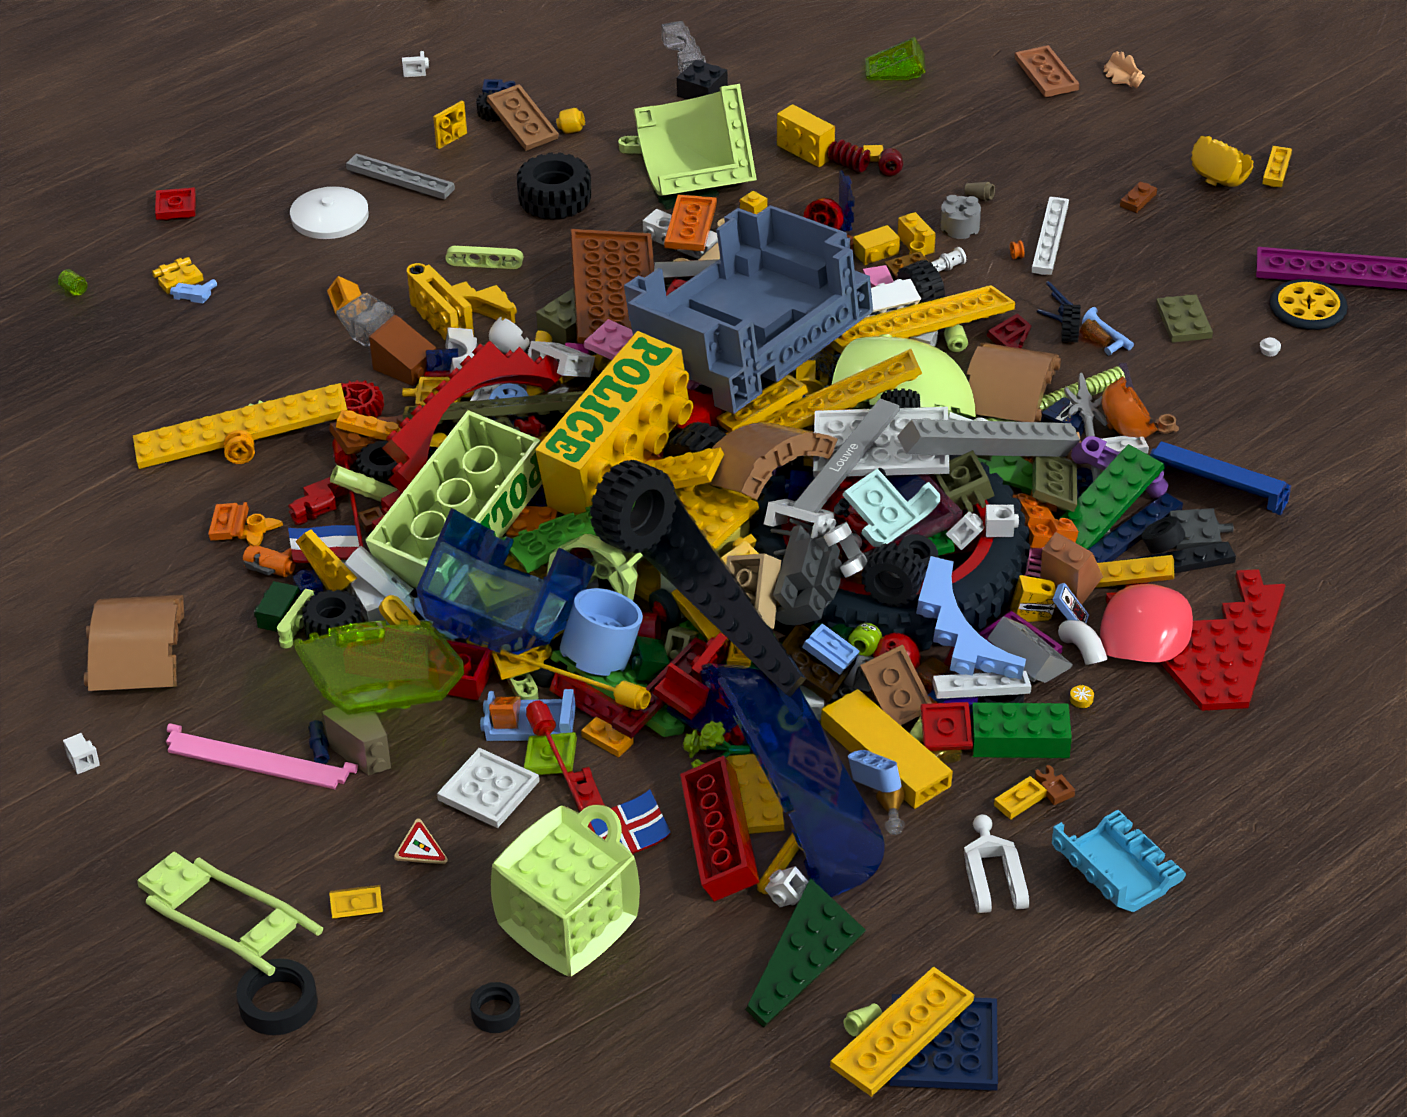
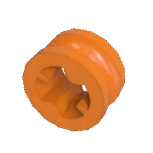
M1021 240L1017 243L1014 241L1010 242V254L1013 260L1017 259V257L1020 259L1024 258L1025 251Z

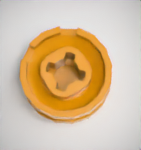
M236 430L225 436L224 453L227 460L235 464H244L254 457V438L250 433Z

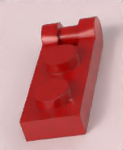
M590 767L582 768L581 771L576 773L573 771L568 772L584 808L591 805H604L592 777ZM583 780H584V782H585V783H582V784H577V782H580V781H583Z

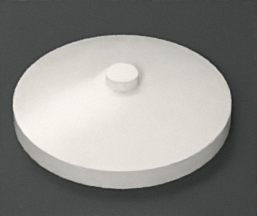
M323 187L311 190L298 197L290 208V218L293 227L299 233L316 239H335L352 234L366 223L369 216L366 199L360 193L344 187Z

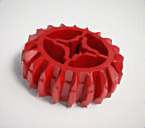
M358 379L355 382L349 380L346 384L341 383L348 411H354L357 414L375 418L381 416L382 410H384V398L378 386H374L373 383H367L366 380L359 382Z

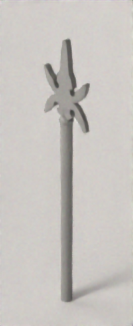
M1080 373L1078 375V393L1075 395L1067 387L1064 389L1065 395L1075 404L1068 411V417H1071L1079 410V415L1083 418L1086 437L1095 436L1092 422L1094 416L1104 426L1108 424L1104 415L1097 410L1101 406L1102 396L1093 403L1091 402L1092 396L1087 389L1083 373ZM1091 465L1094 482L1101 472L1099 468ZM1110 529L1105 533L1103 537H1106L1108 534H1110Z

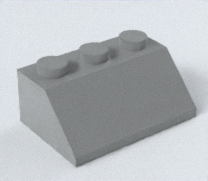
M1004 616L987 638L994 646L1010 654L1025 658L1024 671L1027 672L1029 680L1033 682L1039 680L1046 683L1067 671L1073 665L1026 625Z

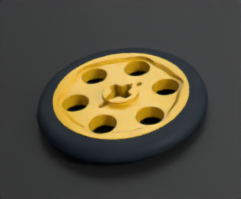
M1297 279L1285 282L1273 291L1269 300L1271 310L1281 321L1290 326L1307 330L1325 329L1336 325L1342 321L1348 309L1347 301L1338 289L1327 283L1311 279ZM1295 291H1299V292H1302V294H1297V293H1294V292H1295ZM1308 299H1309L1310 309H1308V304H1307V300H1308ZM1285 301H1289V302H1291L1292 304H1286V303H1284V302H1285Z

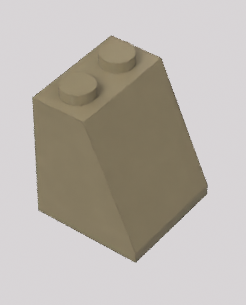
M369 697L322 711L330 749L350 763L357 764L358 769L368 776L391 769L387 734Z

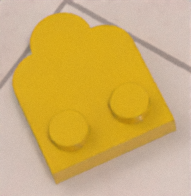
M546 642L545 645L522 657L544 664V660L552 655V649ZM492 652V659L501 680L540 669V667Z

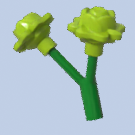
M711 721L706 724L701 730V736L697 734V729H694L692 734H686L683 742V749L689 752L690 758H693L700 749L707 750V748L725 751L721 756L724 755L726 758L729 755H747L750 753L748 745H730L724 740L723 734L726 730L723 728L722 722L715 723ZM696 759L691 763L692 769L705 763Z

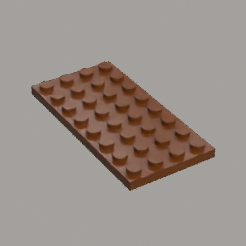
M571 229L570 239L577 343L584 344V341L608 319L632 330L624 285L638 275L645 278L654 272L651 233Z

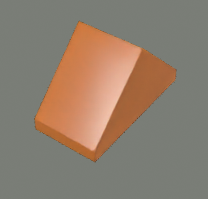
M521 696L496 697L489 704L494 729H518Z

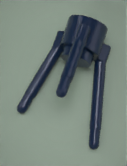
M1046 281V285L1053 291L1051 295L1061 304L1058 309L1060 315L1037 309V312L1062 323L1064 304H1073L1049 281Z

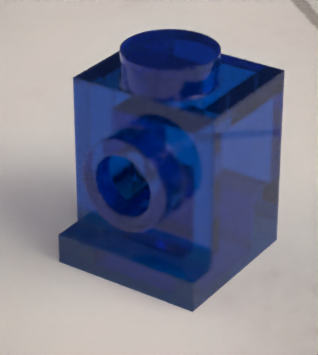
M300 570L293 576L294 586H299L300 595L305 588L309 590L315 589V596L318 595L317 593L323 592L322 582L319 580L315 570Z

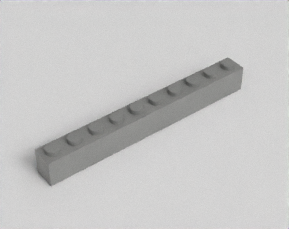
M911 419L897 436L906 454L963 455L973 450L975 455L1066 457L1080 441L1076 429L1071 423Z

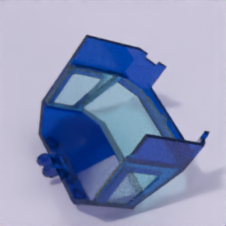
M451 508L416 589L424 617L432 621V627L444 632L446 630L461 639H466L469 636L468 641L482 646L484 642L488 644V649L500 653L501 650L512 653L550 644L552 638L569 617L575 596L579 592L586 590L595 567L562 548H558L549 572L543 579L505 566L504 563L514 540L507 536L504 540L494 536L495 531Z

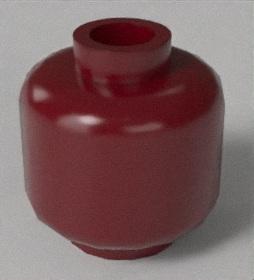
M894 148L883 150L878 157L880 171L887 176L898 174L903 167L901 153Z

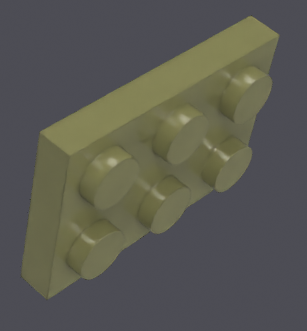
M1196 294L1156 299L1157 309L1172 343L1212 339L1213 331Z

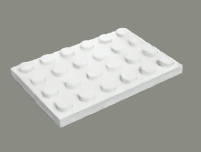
M948 407L899 408L898 414L847 477L867 476L877 468L884 469L886 475L949 474V455L906 454L897 438L898 434L911 419L948 420ZM871 409L815 411L814 432L830 435L838 439L831 458ZM814 456V477L820 473L829 459Z

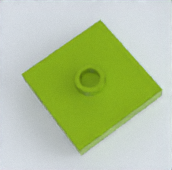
M576 733L550 734L567 772L573 771L577 742ZM529 736L524 768L538 775L563 773L546 736Z

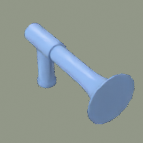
M1096 307L1090 308L1085 313L1082 319L1083 325L1093 324L1116 341L1104 348L1108 356L1112 355L1113 352L1122 346L1128 351L1133 348L1134 343L1111 328L1097 316Z

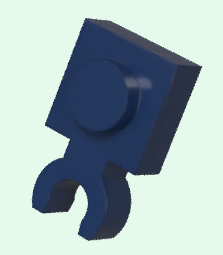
M484 79L482 92L489 93V91H492V93H495V90L502 91L515 86V81L503 83V80Z

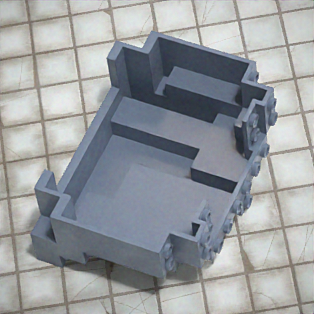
M771 205L757 215L737 208L724 217L725 223L716 229L720 259L666 296L661 268H658L645 278L638 275L624 285L632 333L634 335L637 331H640L681 349L684 370L689 373V379L712 388L714 406L735 414L763 393L760 376L774 382L780 381L873 312L870 276L854 270L853 251L848 248L846 232Z

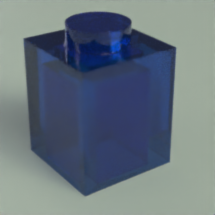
M458 348L426 350L427 371L451 370L452 358L458 357Z
M791 470L790 479H785L784 492L789 493L788 500L797 501L815 479L813 472Z

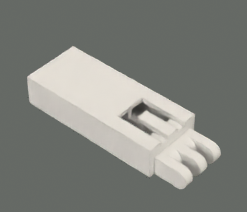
M362 546L351 554L345 562L350 568L385 597L389 595L397 596L412 613L416 611L414 607L415 598L410 595L413 591L412 587Z

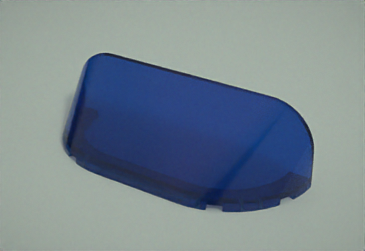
M706 663L702 665V671H700L701 683L710 688L708 693L709 700L713 702L720 699V692L771 784L784 813L791 811L789 816L794 826L791 829L798 847L804 851L806 860L803 862L808 881L811 878L830 897L848 891L867 881L877 871L884 857L885 844L882 832L801 689L798 688L789 697L756 665Z

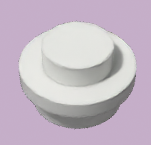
M1271 337L1263 339L1260 342L1261 352L1266 356H1275L1281 349V343Z

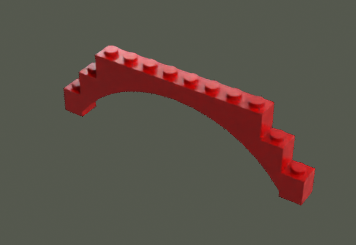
M490 340L484 346L480 343L472 351L474 356L471 358L468 355L460 363L462 368L459 370L456 367L447 376L450 380L448 382L443 380L435 388L438 392L436 394L431 392L423 400L425 405L422 407L419 404L410 413L413 417L411 419L406 417L398 425L400 430L397 432L394 429L385 438L388 443L382 449L398 463L391 470L394 474L388 480L401 493L404 492L427 463L430 443L435 428L444 412L454 401L469 392L496 384H526L541 387L547 391L563 376L557 373L559 362L549 355H546L544 358L539 356L533 361L520 347L514 352L509 350L504 355Z

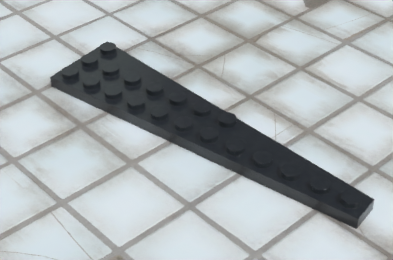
M676 494V501H674L676 509L672 514V523L667 527L668 531L660 537V541L657 544H652V548L641 552V554L773 683L791 697L806 678L792 658L786 653L783 645L776 639L760 612L753 606L746 592L723 559L719 557L716 549L709 543L704 532L695 523V519L688 513L685 505Z

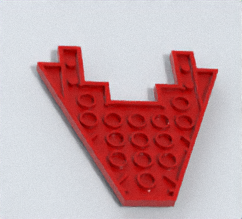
M1259 569L1236 570V581L1242 602L1222 603L1224 619L1193 621L1191 637L1185 649L1174 658L1159 662L1201 711L1249 708L1285 591V584L1263 585ZM1148 582L1135 583V584H1125V585H1124V588H1126V587H1128V586H1131V585L1148 584ZM1117 592L1106 593V602L1109 603Z

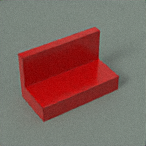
M670 663L666 677L654 688L653 694L692 720L705 706L710 688Z

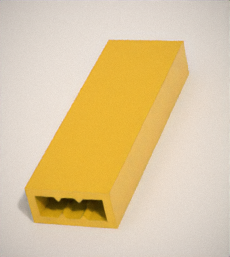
M859 689L844 695L839 700L822 708L821 727L852 753L858 750H867L897 762L901 788L905 791L904 800L914 809L951 787L953 771Z

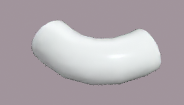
M1067 620L1061 623L1058 629L1060 639L1065 643L1077 645L1085 665L1107 660L1103 644L1090 626L1077 620Z

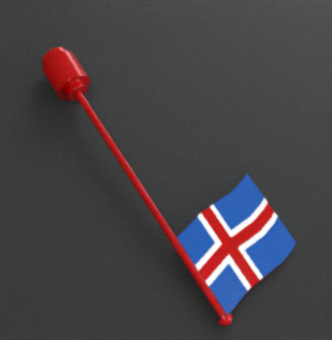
M540 700L533 701L526 708V717L535 735L546 736L581 812L584 806L550 735L556 727V722L547 704ZM650 789L636 799L611 808L617 814L621 823L620 842L632 854L660 843L671 834ZM593 819L587 827L601 838L606 839L608 834L606 823L602 819Z

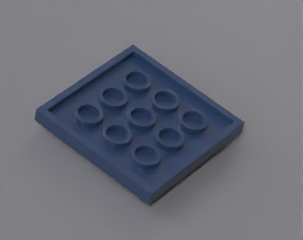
M892 994L891 1005L903 994ZM974 997V1001L890 1079V1086L997 1090V998Z

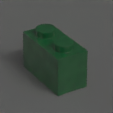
M273 581L270 588L265 591L261 603L254 610V617L257 620L258 628L278 632V624L300 596L299 586Z
M642 636L636 637L630 655L632 670H634L637 680L652 682L670 663L663 640Z

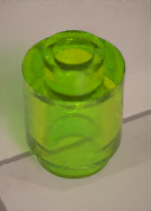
M66 269L59 275V286L71 294L82 295L86 292L88 284L85 278L73 270Z

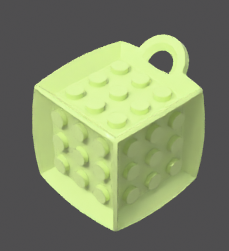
M591 805L584 808L580 813L565 806H558L522 832L492 864L491 897L498 924L529 953L566 976H573L605 952L626 931L638 914L640 884L636 861L633 854L620 842L622 831L617 814L611 808L604 805ZM593 819H602L606 823L608 828L606 839L601 838L587 827Z

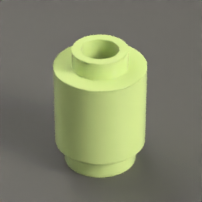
M957 324L954 327L945 328L944 337L948 348L953 352L964 350L968 345V340L963 327Z

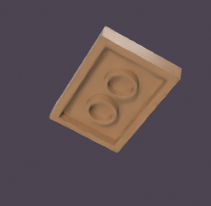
M903 644L860 665L880 708L899 725L921 716V704L932 703Z

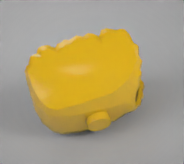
M1200 136L1192 150L1191 160L1195 171L1207 178L1205 182L1214 186L1217 183L1228 187L1239 186L1248 178L1254 167V161L1251 160L1250 155H1244L1237 148L1228 146L1217 139L1212 140L1210 136Z

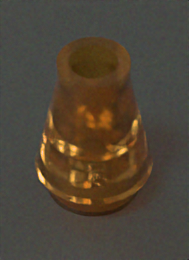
M1087 319L1080 328V333L1083 334L1084 338L1099 343L1104 347L1108 345L1112 338L1095 320Z

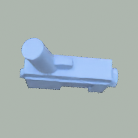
M212 279L204 285L178 283L175 287H171L170 294L177 300L181 298L203 304L211 295V289L217 286V282Z

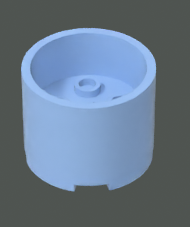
M591 588L579 592L575 596L560 643L561 654L563 657L568 656L576 663V668L587 673L609 676L612 671H624L643 619L640 608L631 599L615 591Z

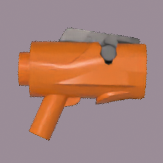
M250 545L244 551V567L265 575L276 574L283 577H288L295 570L291 547L281 553L265 547Z

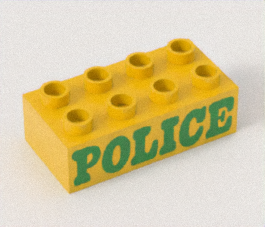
M637 331L538 445L535 451L547 507H551L564 515L572 512L575 515L586 512L585 508L593 505L591 500L597 491L595 489L597 484L602 482V477L605 473L611 471L610 468L627 460H637L645 463L652 453L658 455L664 450L671 430L676 424H685L693 410V402L689 400L687 391L689 373L684 370L681 349Z

